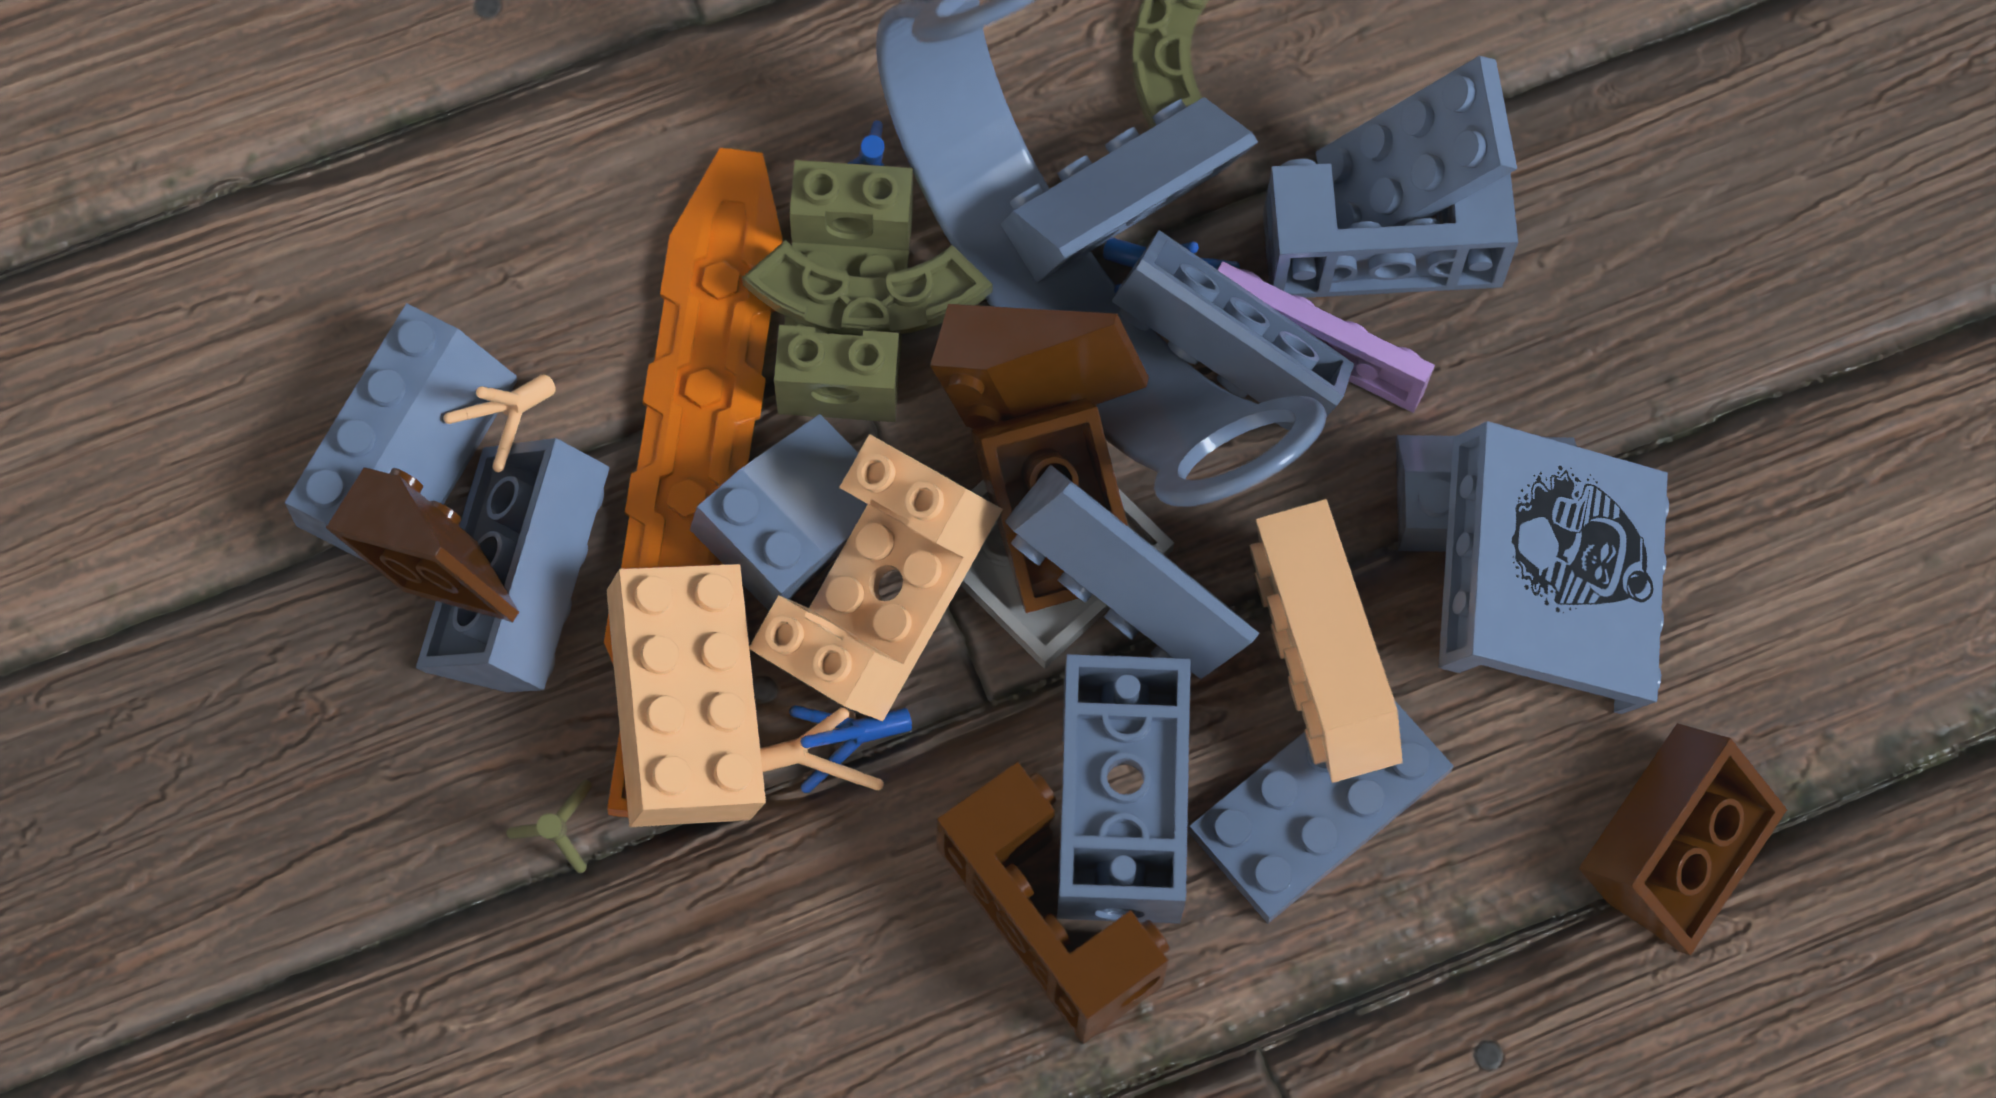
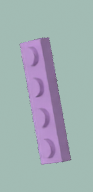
M1225 262L1221 263L1218 271L1353 362L1354 366L1349 382L1414 413L1425 392L1435 366L1434 364L1421 359L1417 353L1408 348L1397 347L1368 333L1364 327L1355 322L1344 321L1315 307L1311 301L1302 296L1291 295L1264 282L1251 271L1237 269Z

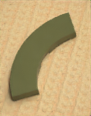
M1142 0L1135 25L1132 62L1137 98L1150 129L1156 126L1152 117L1170 104L1182 99L1186 107L1203 98L1193 75L1190 47L1197 21L1210 0Z
M785 240L742 277L743 286L778 313L819 330L863 336V330L906 334L943 323L948 304L976 305L993 292V284L953 245L934 258L915 267L888 273L887 277L866 278L849 276L846 271L822 265L796 250Z

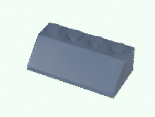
M1205 97L1186 107L1182 99H1179L1155 114L1152 119L1156 126L1139 135L1135 127H1132L1105 145L1109 152L1108 155L1093 164L1087 155L1083 156L1057 173L1062 181L1061 183L1046 192L1043 191L1040 184H1037L1012 199L1009 203L1014 211L1000 225L1036 283H1039L1107 242V240L1117 236L1226 170L1258 143L1253 133Z
M1160 230L1151 240L1112 299V302L1120 307L1119 313L1127 322L1138 329L1147 331L1151 328L1169 340V348L1178 357L1191 364H1197L1200 361L1218 374L1217 380L1224 388L1239 397L1245 398L1249 395L1262 403L1282 397L1306 396L1319 401L1324 406L1326 417L1344 397L1354 366L1353 362ZM1293 422L1277 423L1287 430H1291L1294 425Z
M406 303L285 501V505L295 525L364 560L326 529V526L362 469L365 467L389 473L392 468L400 469L416 478L423 485L420 494L427 500L436 501L444 505L498 413L452 424L444 422V414L490 402L477 397L476 390L481 386L511 392L518 381L517 376L458 328Z
M557 438L513 443L505 468L499 473L495 472L492 467L498 446L483 447L463 511L462 520L459 524L460 528L477 541L518 609L519 613L514 622L436 601L416 669L425 673L503 692L544 690L546 681L554 668V654L563 624L571 611L572 593L580 567L587 556V542L596 512L603 502V488L610 468Z
M1051 464L1005 520L1007 525L1017 533L1011 544L1038 566L1046 557L1064 571L1058 581L1085 603L1093 594L1111 608L1104 617L1126 636L1133 640L1140 631L1157 644L1150 653L1155 658L1191 659L1190 671L1200 679L1246 648L1260 634L1235 611Z

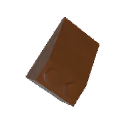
M948 304L930 364L965 426L972 429L1084 398L1097 405L1146 388L1149 379L1118 314Z
M1086 398L971 430L989 500L1003 509L996 522L1025 613L1079 599L1058 581L1064 572L1060 567L1047 557L1038 566L1011 544L1017 533L1005 522L1050 464L1128 526L1098 407Z
M364 467L326 526V529L403 592L514 622L519 613L518 609L477 541L458 526L462 520L461 517L449 507L436 501H429L421 495L420 492L423 489V485L410 474L397 468H392L389 473Z

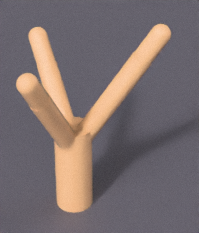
M542 374L512 392L481 386L476 390L477 397L490 402L447 412L444 414L443 420L447 424H452L503 412L508 416L492 466L493 470L499 473L505 468L522 413L551 397L555 393V384L549 376Z
M839 708L797 739L760 748L763 773L794 764H801L877 791L881 790L884 786L883 781L879 778L809 754V748L801 746L800 742L804 736L838 729L835 727L845 719H856L855 712L848 711L846 708Z

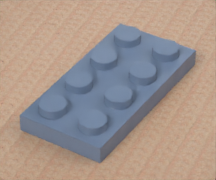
M1483 56L1474 58L1316 151L1318 164L1331 163L1337 229H1346L1347 226L1353 223L1363 221L1376 222L1381 227L1405 226V224L1412 220L1430 218L1517 170L1495 59Z
M1396 701L1403 763L1332 783L1326 763L1314 765L1304 732L1189 826L1188 833L1267 923L1275 919L1451 773L1454 767Z

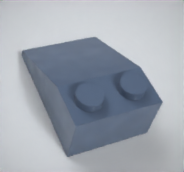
M819 414L746 464L700 503L696 508L690 530L723 565L740 564L742 584L770 611L778 595L790 600L839 556L864 512L867 503L839 488L858 452Z

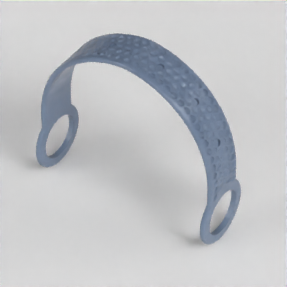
M902 0L888 9L880 20L876 34V57L880 81L889 113L910 167L913 168L915 178L937 222L950 244L993 284V292L985 298L990 306L1118 314L1149 379L1146 388L1097 404L1096 406L1098 407L1106 441L1132 460L1158 472L1154 483L1157 497L1162 502L1172 506H1196L1221 500L1266 480L1302 455L1318 438L1325 426L1326 411L1319 401L1306 396H1289L1257 404L1227 392L1199 373L1185 360L1178 357L1153 329L1149 328L1147 331L1138 329L1120 315V307L1112 302L1115 296L1114 287L1116 285L1091 251L1039 283H1036L1001 227L1000 223L1014 211L1009 203L1012 199L1037 184H1040L1044 192L1050 188L1031 157L1009 110L992 64L983 27L1018 11L1035 0H990L981 5L979 0ZM1279 422L1294 423L1291 430L1280 442L1249 463L1215 477L1200 480L1186 479L1191 469L1202 458L1225 442L1245 432L1268 424Z

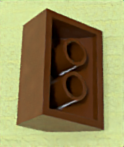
M1677 723L1578 869L1610 905L1681 953L1691 956L1786 813L1787 808L1731 738Z

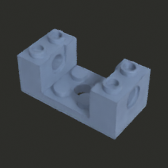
M1294 159L1283 163L1281 166H1272L1263 210L1269 284L1291 295H1298L1304 298L1501 288L1518 244L1511 173L1437 213V220L1422 218L1412 220L1405 224V226L1381 227L1376 222L1363 221L1353 223L1347 226L1346 229H1337L1331 163L1315 164L1314 161L1309 159Z
M1067 654L1063 698L1062 741H1064L1057 919L1116 921L1131 910L1140 922H1144L1147 919L1153 923L1181 922L1186 902L1191 659ZM1120 765L1132 766L1140 772L1143 778V785L1132 794L1117 793L1108 783L1107 776L1109 772Z

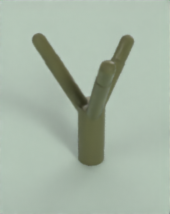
M583 780L556 814H544L538 819L536 824L510 827L507 830L508 838L522 839L542 836L550 841H554L577 873L585 872V862L566 836V822L592 789V783L589 780Z

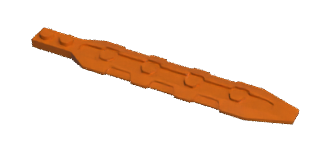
M719 148L669 235L660 297L664 299L655 359L654 362L648 365L643 405L647 409L637 471L631 474L625 515L629 517L621 569L723 565L695 536L690 527L697 506L738 470L749 463L754 424L761 417L766 384L762 371L771 313L775 312V310L760 301L743 286L742 277L783 243L765 159L761 152ZM608 613L604 645L614 667ZM619 731L607 810L608 815L629 818L621 735Z

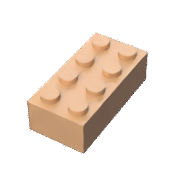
M1327 499L1256 519L1259 542L1249 545L1256 569L1254 577L1263 607L1269 608L1273 622L1271 630L1280 659L1285 658L1290 675L1287 676L1296 710L1297 712L1302 710L1307 728L1304 729L1314 765L1325 762L1331 782L1334 783L1403 763L1398 710Z
M740 564L619 569L606 592L629 827L751 820L766 803Z

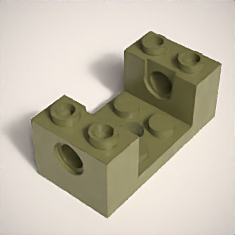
M803 160L794 161L790 225L792 246L796 250L822 265L846 271L849 276L866 278L887 277L888 273L908 269L913 216V168ZM785 316V325H779L774 376L778 414L816 417L821 414L825 418L896 422L903 334L863 330V336L841 335L804 325Z

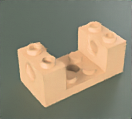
M869 434L839 487L867 503L864 512L810 607L807 608L778 595L749 649L842 706L884 721L1003 509ZM899 570L903 579L901 591L895 598L883 601L879 595V583L882 577L889 571Z

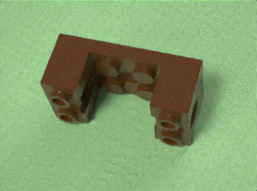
M1016 762L937 818V850L1082 1044H1085L1163 986L1169 962L1165 953L1170 948L1159 929L1149 919L1140 923L1130 910L1069 954L1066 947L1071 944V940L1066 931L1052 914L1049 913L1043 918L1028 899L1034 892L1027 879L1017 868L1019 864L1052 842L1053 832L1049 828V824L1055 818V810L1052 805L1057 802V799L1039 773L1035 771L1028 776L1019 762Z

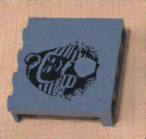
M1489 421L1453 437L1439 668L1461 673L1483 665L1615 699L1614 713L1624 714L1657 702L1658 689L1661 683V670L1659 668L1660 633L1664 624L1662 587L1667 563L1664 543L1665 522L1669 511V500L1667 497L1668 472Z

